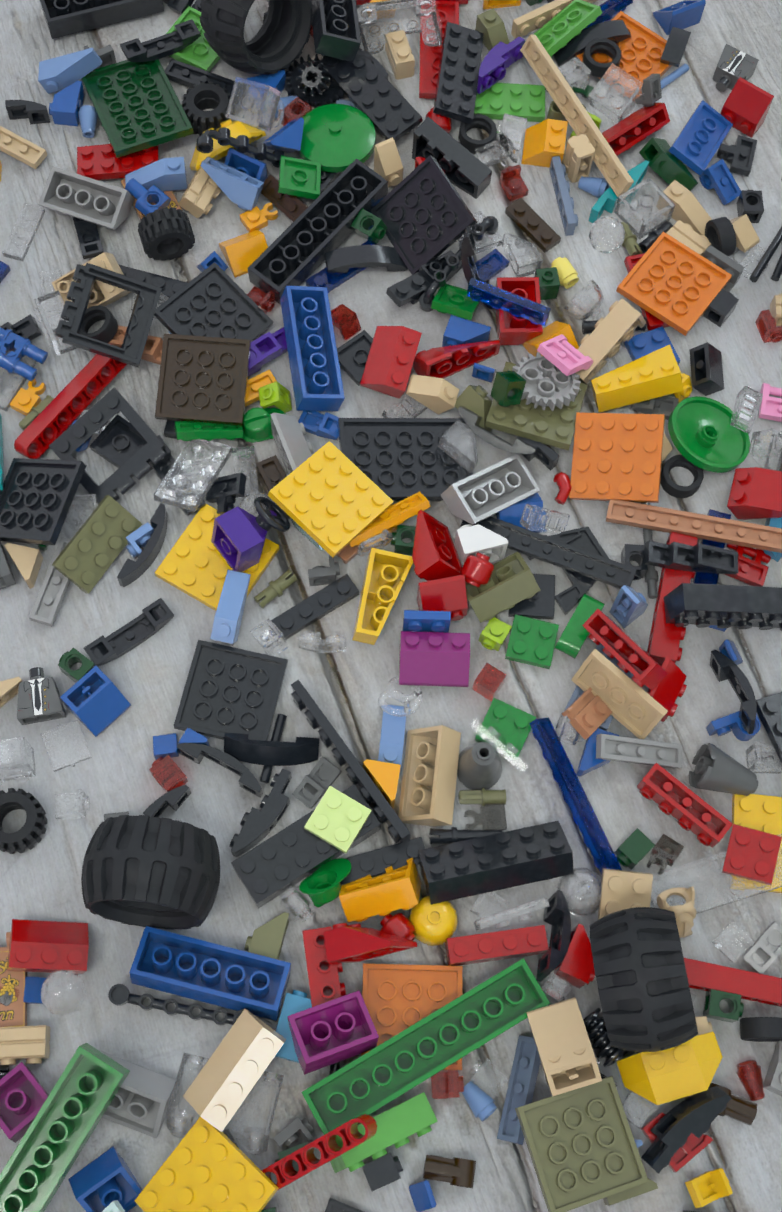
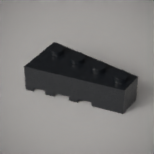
M429 117L414 131L412 159L415 160L416 157L426 159L430 155L433 156L453 185L477 199L490 184L492 170Z

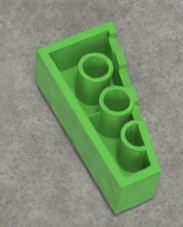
M423 1092L373 1117L377 1124L375 1135L331 1160L330 1163L334 1172L337 1173L346 1168H349V1171L352 1172L364 1166L363 1160L369 1156L376 1160L387 1154L385 1148L394 1144L397 1149L409 1143L408 1136L417 1133L418 1137L432 1131L430 1125L438 1121L425 1093ZM359 1124L357 1127L360 1134L365 1135V1127L363 1124ZM337 1135L336 1143L338 1146L343 1147L342 1138Z

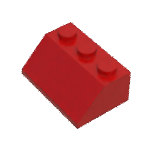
M497 277L495 307L497 338L501 343L500 346L521 345L543 333L539 277Z
M377 326L360 386L400 399L406 390L422 333L404 326Z
M12 919L7 971L84 974L87 971L88 923Z

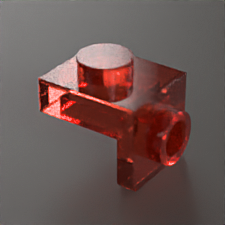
M458 1070L438 1072L431 1077L432 1098H459V1092H464L463 1076H459Z

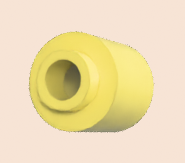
M558 257L551 263V268H557L560 285L564 286L565 289L571 288L579 281L577 271L566 257Z

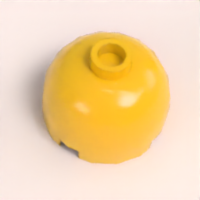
M428 896L419 900V903L411 909L409 920L415 927L414 934L416 939L429 946L444 944L447 938L453 936L458 923L456 910L449 901L431 905Z

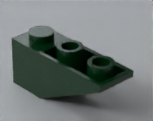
M652 137L639 152L644 160L649 161L650 168L669 185L676 180L691 191L698 184L696 179L683 162L669 152L670 145L665 139Z

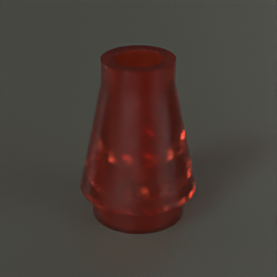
M748 1060L737 1064L738 1071L736 1073L747 1091L750 1101L763 1099L765 1094L763 1091L761 1066L757 1065L756 1060Z

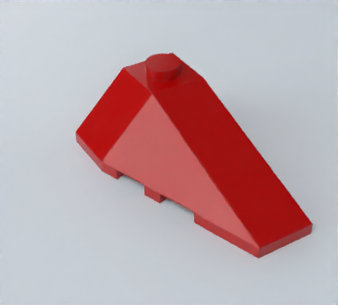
M499 340L437 347L427 351L423 350L416 354L413 368L417 375L444 379L473 366L474 363L482 362L499 354L501 343Z

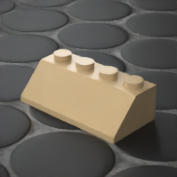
M444 725L408 730L398 817L403 823L433 827L452 825L461 738L460 732Z
M244 1009L183 1097L203 1119L222 1132L280 1050L286 1038L247 1009Z

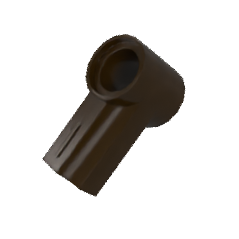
M710 1083L708 1088L717 1086L731 1097L725 1110L718 1115L723 1117L725 1115L744 1124L751 1125L756 1117L757 1103L732 1094V1091L728 1088Z
M426 1155L423 1178L449 1182L450 1185L473 1188L476 1161Z

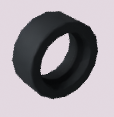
M599 38L592 40L584 50V69L590 75L598 78L613 75L616 73L621 60L619 46L609 39ZM604 53L609 55L613 61L610 63H599L592 59L591 55Z
M474 114L471 124L461 122L458 136L459 143L473 154H483L490 151L496 140V124L486 115ZM473 128H480L485 130L489 137L484 140H475L468 137L466 132Z
M727 217L709 220L706 223L705 236L712 244L711 246L727 256L733 255L736 249V234L731 221Z
M101 305L92 306L86 309L79 334L108 343L117 333L118 323L106 307ZM105 320L100 329L93 333H88V330L95 322Z
M675 455L665 462L661 471L660 484L663 490L673 497H690L698 491L704 478L703 469L695 466L682 455ZM674 467L688 469L694 476L693 483L689 486L675 484L669 476L670 470Z
M741 1018L740 1037L745 1041H782V1018Z

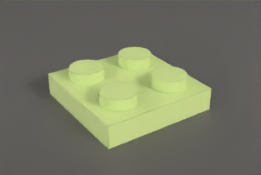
M329 786L304 826V829L342 852L347 853L372 810Z

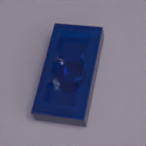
M496 248L475 263L481 282L490 280L509 266V261Z

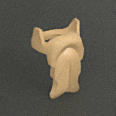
M693 886L690 888H671L657 896V905L660 909H666L675 913L680 938L693 934L691 928L694 925L693 919L697 913ZM671 895H680L686 902L683 905L669 906L666 900Z

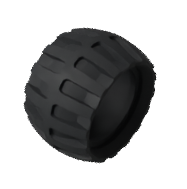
M201 0L200 23L205 31L204 36L208 44L224 62L242 72L269 75L278 73L279 70H285L291 66L295 59L300 57L305 44L309 41V33L313 23L311 0H269L268 12L261 29L252 40L246 43L244 40L245 21L255 0Z
M148 815L109 817L99 825L85 853L81 876L85 908L105 919L128 925L169 930L199 927L213 907L219 888L220 856L216 838L210 835L208 831L186 822L163 817H150Z
M636 907L611 913L591 924L589 932L594 970L603 1018L611 1046L635 1052H656L681 1045L698 1035L675 913L660 908Z

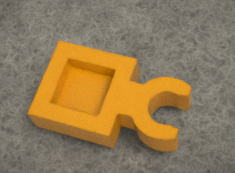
M270 202L265 204L262 210L256 206L252 210L240 214V220L248 232L260 230L268 226V220L278 218V211L269 212L273 209V204Z
M35 378L32 382L29 381L28 389L20 388L11 401L10 407L27 416L32 411L31 408L36 407L41 402L38 395L45 392V383L42 382L39 387H34L37 383Z

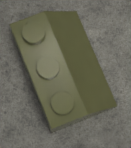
M518 551L493 564L494 570L488 584L481 585L479 588L465 582L467 599L480 623L492 619L496 614L504 610L513 608L518 602L529 599L541 591L530 568Z

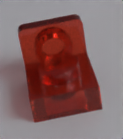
M520 165L509 166L501 171L500 185L509 201L528 195L529 190L520 176Z
M254 286L247 294L265 314L273 310L276 303L273 291L270 290L268 293H265Z
M341 304L331 311L333 325L340 330L343 339L347 340L361 330L356 313L345 305Z
M769 309L761 311L755 323L763 342L776 343L781 341L782 326L776 327V320L772 317Z

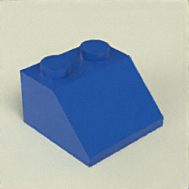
M114 1146L68 1179L76 1200L86 1212H102L112 1201L116 1200L119 1201L125 1212H128L137 1205L134 1200L142 1192L138 1181Z

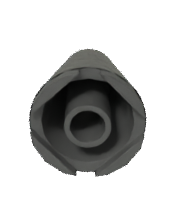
M480 742L466 747L459 754L457 777L465 787L472 790L489 789L500 779L502 762L491 744Z
M708 743V745L704 744L697 751L692 761V764L696 765L694 772L689 771L690 786L697 789L749 796L757 790L758 780L756 774L711 743Z

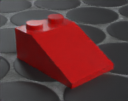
M758 467L736 468L727 504L729 510L737 519L781 518L782 471Z
M421 509L417 515L412 555L416 575L420 579L427 581L461 575L462 565L448 527Z
M347 923L332 925V930L323 932L328 962L356 963L417 947V942L377 929L361 927V924L347 926Z

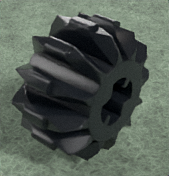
M315 61L311 62V66L307 62L304 63L306 69L299 68L298 71L302 75L296 77V80L300 82L298 88L303 89L305 95L310 93L312 97H315L316 91L319 95H323L321 89L328 90L329 87L325 83L331 81L330 77L327 76L329 73L328 69H323L324 65L322 63L317 65ZM312 76H315L316 79L314 83L311 79Z

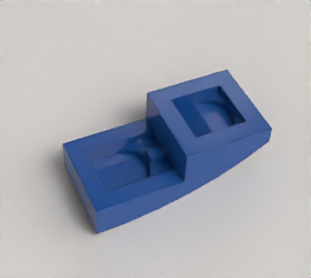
M317 411L302 412L298 423H303L306 432L337 440L339 436V417L328 412L325 415Z

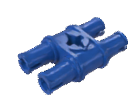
M0 327V367L7 370L10 374L17 373L32 382L37 374V369L21 361L22 357L26 355L43 364L47 359L48 352L33 345L30 339H25L15 334L13 330H4Z

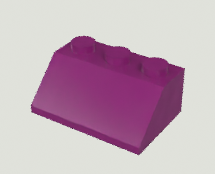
M401 631L399 685L469 686L470 633Z
M360 990L288 1016L294 1049L304 1075L367 1052L377 1046L379 1036Z

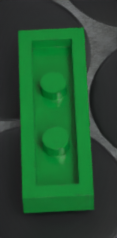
M175 421L177 440L191 441L193 439H204L211 441L214 439L234 440L236 438H243L242 425Z

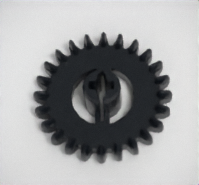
M317 53L314 60L311 59L309 54L307 61H304L302 56L300 57V64L294 60V67L291 65L288 67L289 71L285 72V90L288 92V96H297L299 98V106L306 105L308 109L313 106L315 109L323 105L336 103L337 100L344 97L343 91L332 79L328 82L330 86L328 90L323 92V95H319L316 91L315 97H312L310 93L305 95L303 89L298 88L300 82L296 80V77L302 75L298 71L299 68L305 70L304 63L307 62L311 66L312 61H315L318 65L320 60ZM312 76L311 79L314 83L316 79L315 76Z

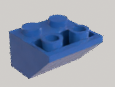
M97 666L92 668L60 696L64 705L95 737L131 706L113 682Z

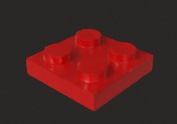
M733 824L722 873L771 885L782 837Z

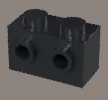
M708 342L690 349L692 387L705 396L723 390L724 379L721 351Z

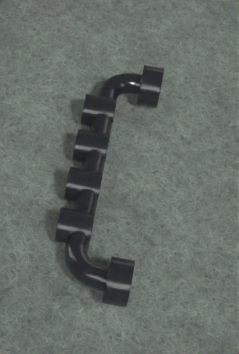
M224 127L218 131L206 130L202 136L197 138L196 149L201 153L212 152L213 139H216L222 146H233L239 153L248 152L254 155V158L257 160L272 162V165L279 168L281 155L284 156V152L281 150H275L272 153L267 152L266 144L261 142L256 143L255 146L250 145L249 138L245 135L233 138L230 136L231 131Z
M487 216L481 223L473 225L472 232L475 241L482 240L484 233L487 235L495 234L498 230V220L493 216ZM463 239L459 243L457 253L447 257L444 269L437 270L434 273V281L427 291L420 296L419 305L423 311L429 312L433 310L431 306L435 297L434 293L439 287H443L446 284V278L451 272L458 270L459 262L461 261Z
M123 984L112 986L108 993L109 1000L117 1006L129 1003L138 1005L147 1011L151 1009L163 1010L171 1016L176 1014L187 1015L195 1021L200 1019L211 1020L220 1026L225 1024L234 1025L244 1009L239 1010L234 1015L227 1013L224 1009L210 1010L202 1008L199 1004H192L190 1006L178 1003L174 999H156L150 994H132ZM150 998L151 1004L145 1007L143 1005L144 999ZM175 1003V1010L169 1012L167 1010L168 1005ZM200 1008V1014L196 1017L192 1016V1010ZM218 1013L225 1014V1019L221 1022L216 1020Z

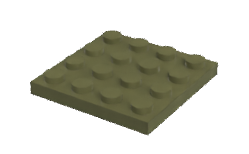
M506 361L503 371H512L513 366L516 364ZM580 384L578 395L575 397L574 402L570 401L569 406L563 404L562 409L555 406L554 411L549 406H546V409L543 410L541 405H538L535 409L532 402L526 405L527 399L521 400L520 404L504 407L499 405L493 398L485 427L569 451L575 430L576 412H580L588 384Z
M613 1076L603 1078L601 1082L515 1108L548 1212H567L649 1182Z

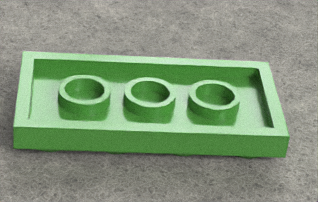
M574 0L533 35L538 37L550 57H552L560 48L566 46L573 37L579 35L585 27L593 23L602 14L601 8L583 0Z
M495 83L481 94L476 93L474 114L486 115L496 120L542 122L545 120L544 85Z

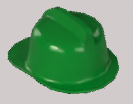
M257 407L248 410L244 415L242 439L251 443L273 439L270 414L286 413L274 407Z
M339 858L325 863L300 883L299 890L304 894H308L313 905L317 908L338 898L341 890L340 882L351 871V862L348 859Z

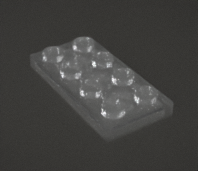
M204 439L188 441L154 492V501L195 512L233 453L232 446Z

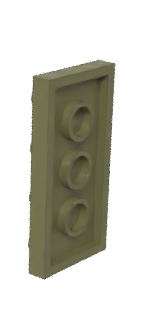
M106 495L56 558L52 566L83 592L89 594L127 545L126 537L140 528L142 523L110 495Z

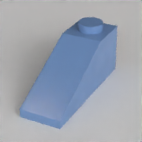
M93 48L41 61L39 62L38 82L48 94L61 91L100 66L102 60Z
M184 157L163 158L125 175L126 184L134 178L147 190L153 185L161 191L185 190L188 187Z
M210 157L201 162V167L233 203L238 204L239 208L252 210L257 205L264 182Z
M228 569L210 639L230 644L238 641L251 574Z
M624 585L621 587L609 613L623 628H626L645 612L648 604L641 593H637L633 588Z
M384 704L378 761L402 766L406 706Z

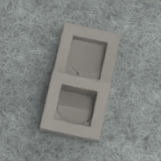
M774 921L743 955V958L760 974H763L782 952V927Z

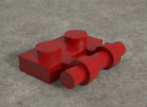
M727 543L726 547L738 552V573L725 575L751 586L763 587L769 567L761 564V561L768 564L771 556L765 554L762 549H753ZM745 554V555H747V556H750V557H752V560L749 559V558H746V557H744V556H742V555Z

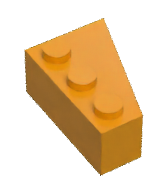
M413 857L406 860L407 865L393 870L392 866L385 868L386 873L372 878L371 875H367L342 885L339 899L347 921L362 922L371 916H385L394 910H408L415 907L419 903L422 883Z

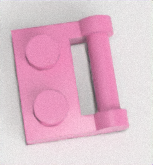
M562 334L539 344L537 351L566 376L582 369L587 370L593 364V360L589 356L585 357Z
M763 383L760 391L761 399L758 418L782 422V399L769 396L782 397V388L771 387L770 384Z

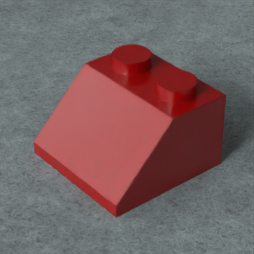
M740 77L724 103L720 114L733 124V128L752 138L764 123L774 96Z
M464 575L420 582L417 592L419 611H450L451 621H457L466 616L468 603Z
M668 657L660 665L668 674L653 690L649 688L647 691L651 697L668 710L660 720L662 722L668 716L673 717L678 707L675 701L677 697H682L687 685L683 684L687 676Z
M578 924L571 931V939L566 956L559 966L555 968L552 975L579 989L586 984L588 985L595 978L591 943L584 926Z

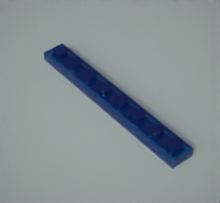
M549 717L535 719L529 723L533 730V736L538 741L543 757L552 770L553 778L563 793V799L573 814V820L583 835L584 843L594 858L595 866L599 869L601 875L603 868L622 870Z

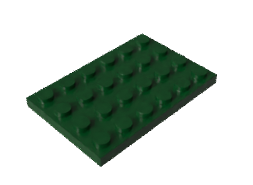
M159 59L147 62L124 60L95 69L81 78L116 158L194 134L187 115Z

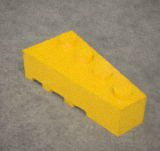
M670 344L591 380L593 397L599 413L683 391L681 371Z
M371 548L366 563L353 641L375 645L413 564L412 556Z

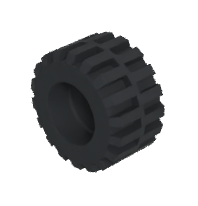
M200 82V85H193V88H189L186 91L187 94L183 95L182 107L195 135L199 134L200 137L204 131L210 128L216 130L221 127L220 123L228 119L234 121L231 94L228 93L225 87L222 88L220 84ZM205 109H214L211 111H203Z
M166 207L154 210V212L148 213L146 217H143L138 224V233L144 252L149 258L154 260L166 261L179 258L189 252V249L194 246L195 238L189 218L181 209L176 210L173 207Z
M8 788L7 793L3 790L0 791V850L3 852L7 851L9 854H15V851L24 853L27 847L31 850L35 847L33 845L35 841L39 843L42 840L40 837L41 833L45 834L46 832L44 824H47V818L45 817L46 812L31 793H26L23 789L16 791L14 788ZM17 809L26 811V822L20 830L14 833L3 832L2 822L9 812Z

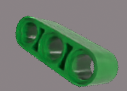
M584 594L555 648L575 659L590 633L582 625L597 609L602 611L605 604Z

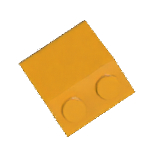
M546 119L527 128L521 164L550 168L551 159L555 156H560L562 163L568 121Z

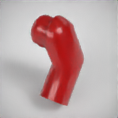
M560 472L554 476V482H557L560 489L555 501L564 505L572 487L569 476L564 472Z

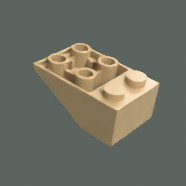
M103 252L86 262L124 275L114 255L111 253ZM75 269L51 282L63 306L65 301H70L67 299V294L71 282L74 281ZM95 280L87 308L98 305L107 306L131 292Z
M575 997L526 1012L552 1097L602 1081Z

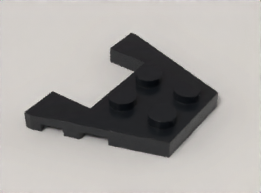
M588 526L563 531L556 535H544L609 559ZM527 555L529 560L534 559L533 557ZM562 568L573 586L556 595L555 601L564 615H567L597 580Z

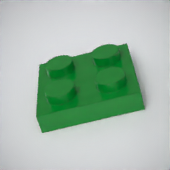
M281 155L278 193L316 200L320 196L321 163Z
M445 284L443 287H440L434 297L431 308L443 314L448 313L466 320H472L480 301L472 291Z
M515 615L505 659L550 669L559 625Z
M494 698L475 737V741L479 743L487 742L496 751L517 760L536 717Z

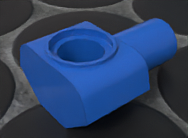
M134 178L129 180L125 186V189L137 199L135 208L145 216L148 213L154 212V210L166 208L171 201L170 197L155 185L147 190Z

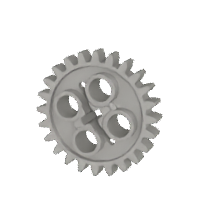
M537 352L536 357L530 353L528 359L522 356L521 361H516V365L512 368V371H515L526 380L521 400L527 399L526 405L531 402L534 403L535 409L538 405H541L543 410L546 409V406H549L552 411H554L555 406L562 409L563 404L569 406L570 401L574 402L575 397L578 395L581 381H579L580 375L574 373L566 376L555 365L545 359L544 356H541L539 352Z

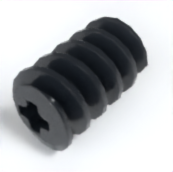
M598 1007L586 1016L583 1021L589 1039L594 1040L592 1049L600 1048L597 1058L606 1057L607 1059L603 1066L607 1067L614 1064L629 1051H623L611 1046L606 1026H604L603 1016L597 1017L601 1011Z

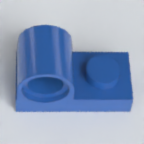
M723 159L705 169L699 176L702 186L708 190L714 188L723 205L730 203L740 196L741 190Z
M738 711L711 721L706 730L709 736L714 734L723 736L732 730L738 740L749 741L759 732L761 724L756 713L753 734H748L742 726L743 723L739 718Z

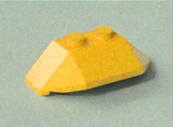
M228 119L220 123V128H228L231 131L230 136L233 138H237L239 135L247 136L249 144L266 136L264 131L240 121ZM213 139V151L210 153H201L195 147L190 169L198 171L201 167V162L207 157L219 160L227 156L229 148H236L230 145L222 146L216 139Z
M714 1032L695 1036L687 1042L670 1049L656 1052H641L616 1062L625 1088L656 1105H661L707 1091L721 1062L722 1054Z

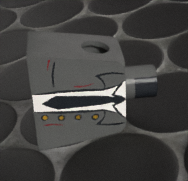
M726 44L712 78L713 81L717 82V90L720 92H725L727 88L732 90L740 77L748 80L754 74L759 60Z
M41 667L31 668L29 670L30 680L19 683L18 721L21 725L66 718L60 693L53 677L44 678V670Z

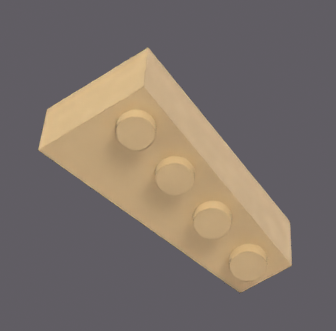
M623 298L611 305L608 315L605 318H600L594 326L595 330L590 335L584 336L580 342L581 346L577 350L585 357L589 356L593 360V364L589 369H582L575 373L580 375L579 378L586 384L606 365L607 361L605 359L615 356L619 352L620 344L623 341H629L634 336L635 328L637 326L642 328L646 324L642 314Z

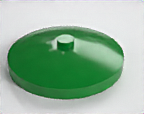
M327 104L311 110L303 117L304 126L301 149L298 153L303 160L321 163V171L343 172L355 159L365 163L372 155L376 143L375 128L370 118L361 110L345 104Z
M689 397L677 404L669 416L668 430L673 444L682 456L695 466L710 472L724 473L736 469L748 456L750 439L747 429L740 418L724 404L707 397Z

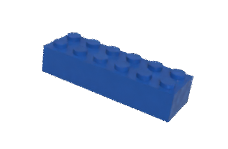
M286 285L280 303L296 411H338L345 396L327 287Z
M146 926L129 974L132 984L236 1011L247 1009L255 1016L277 1021L290 977L291 963Z

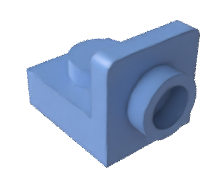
M148 522L126 537L128 543L126 549L133 558L140 556L142 552L140 548L145 547L154 532Z

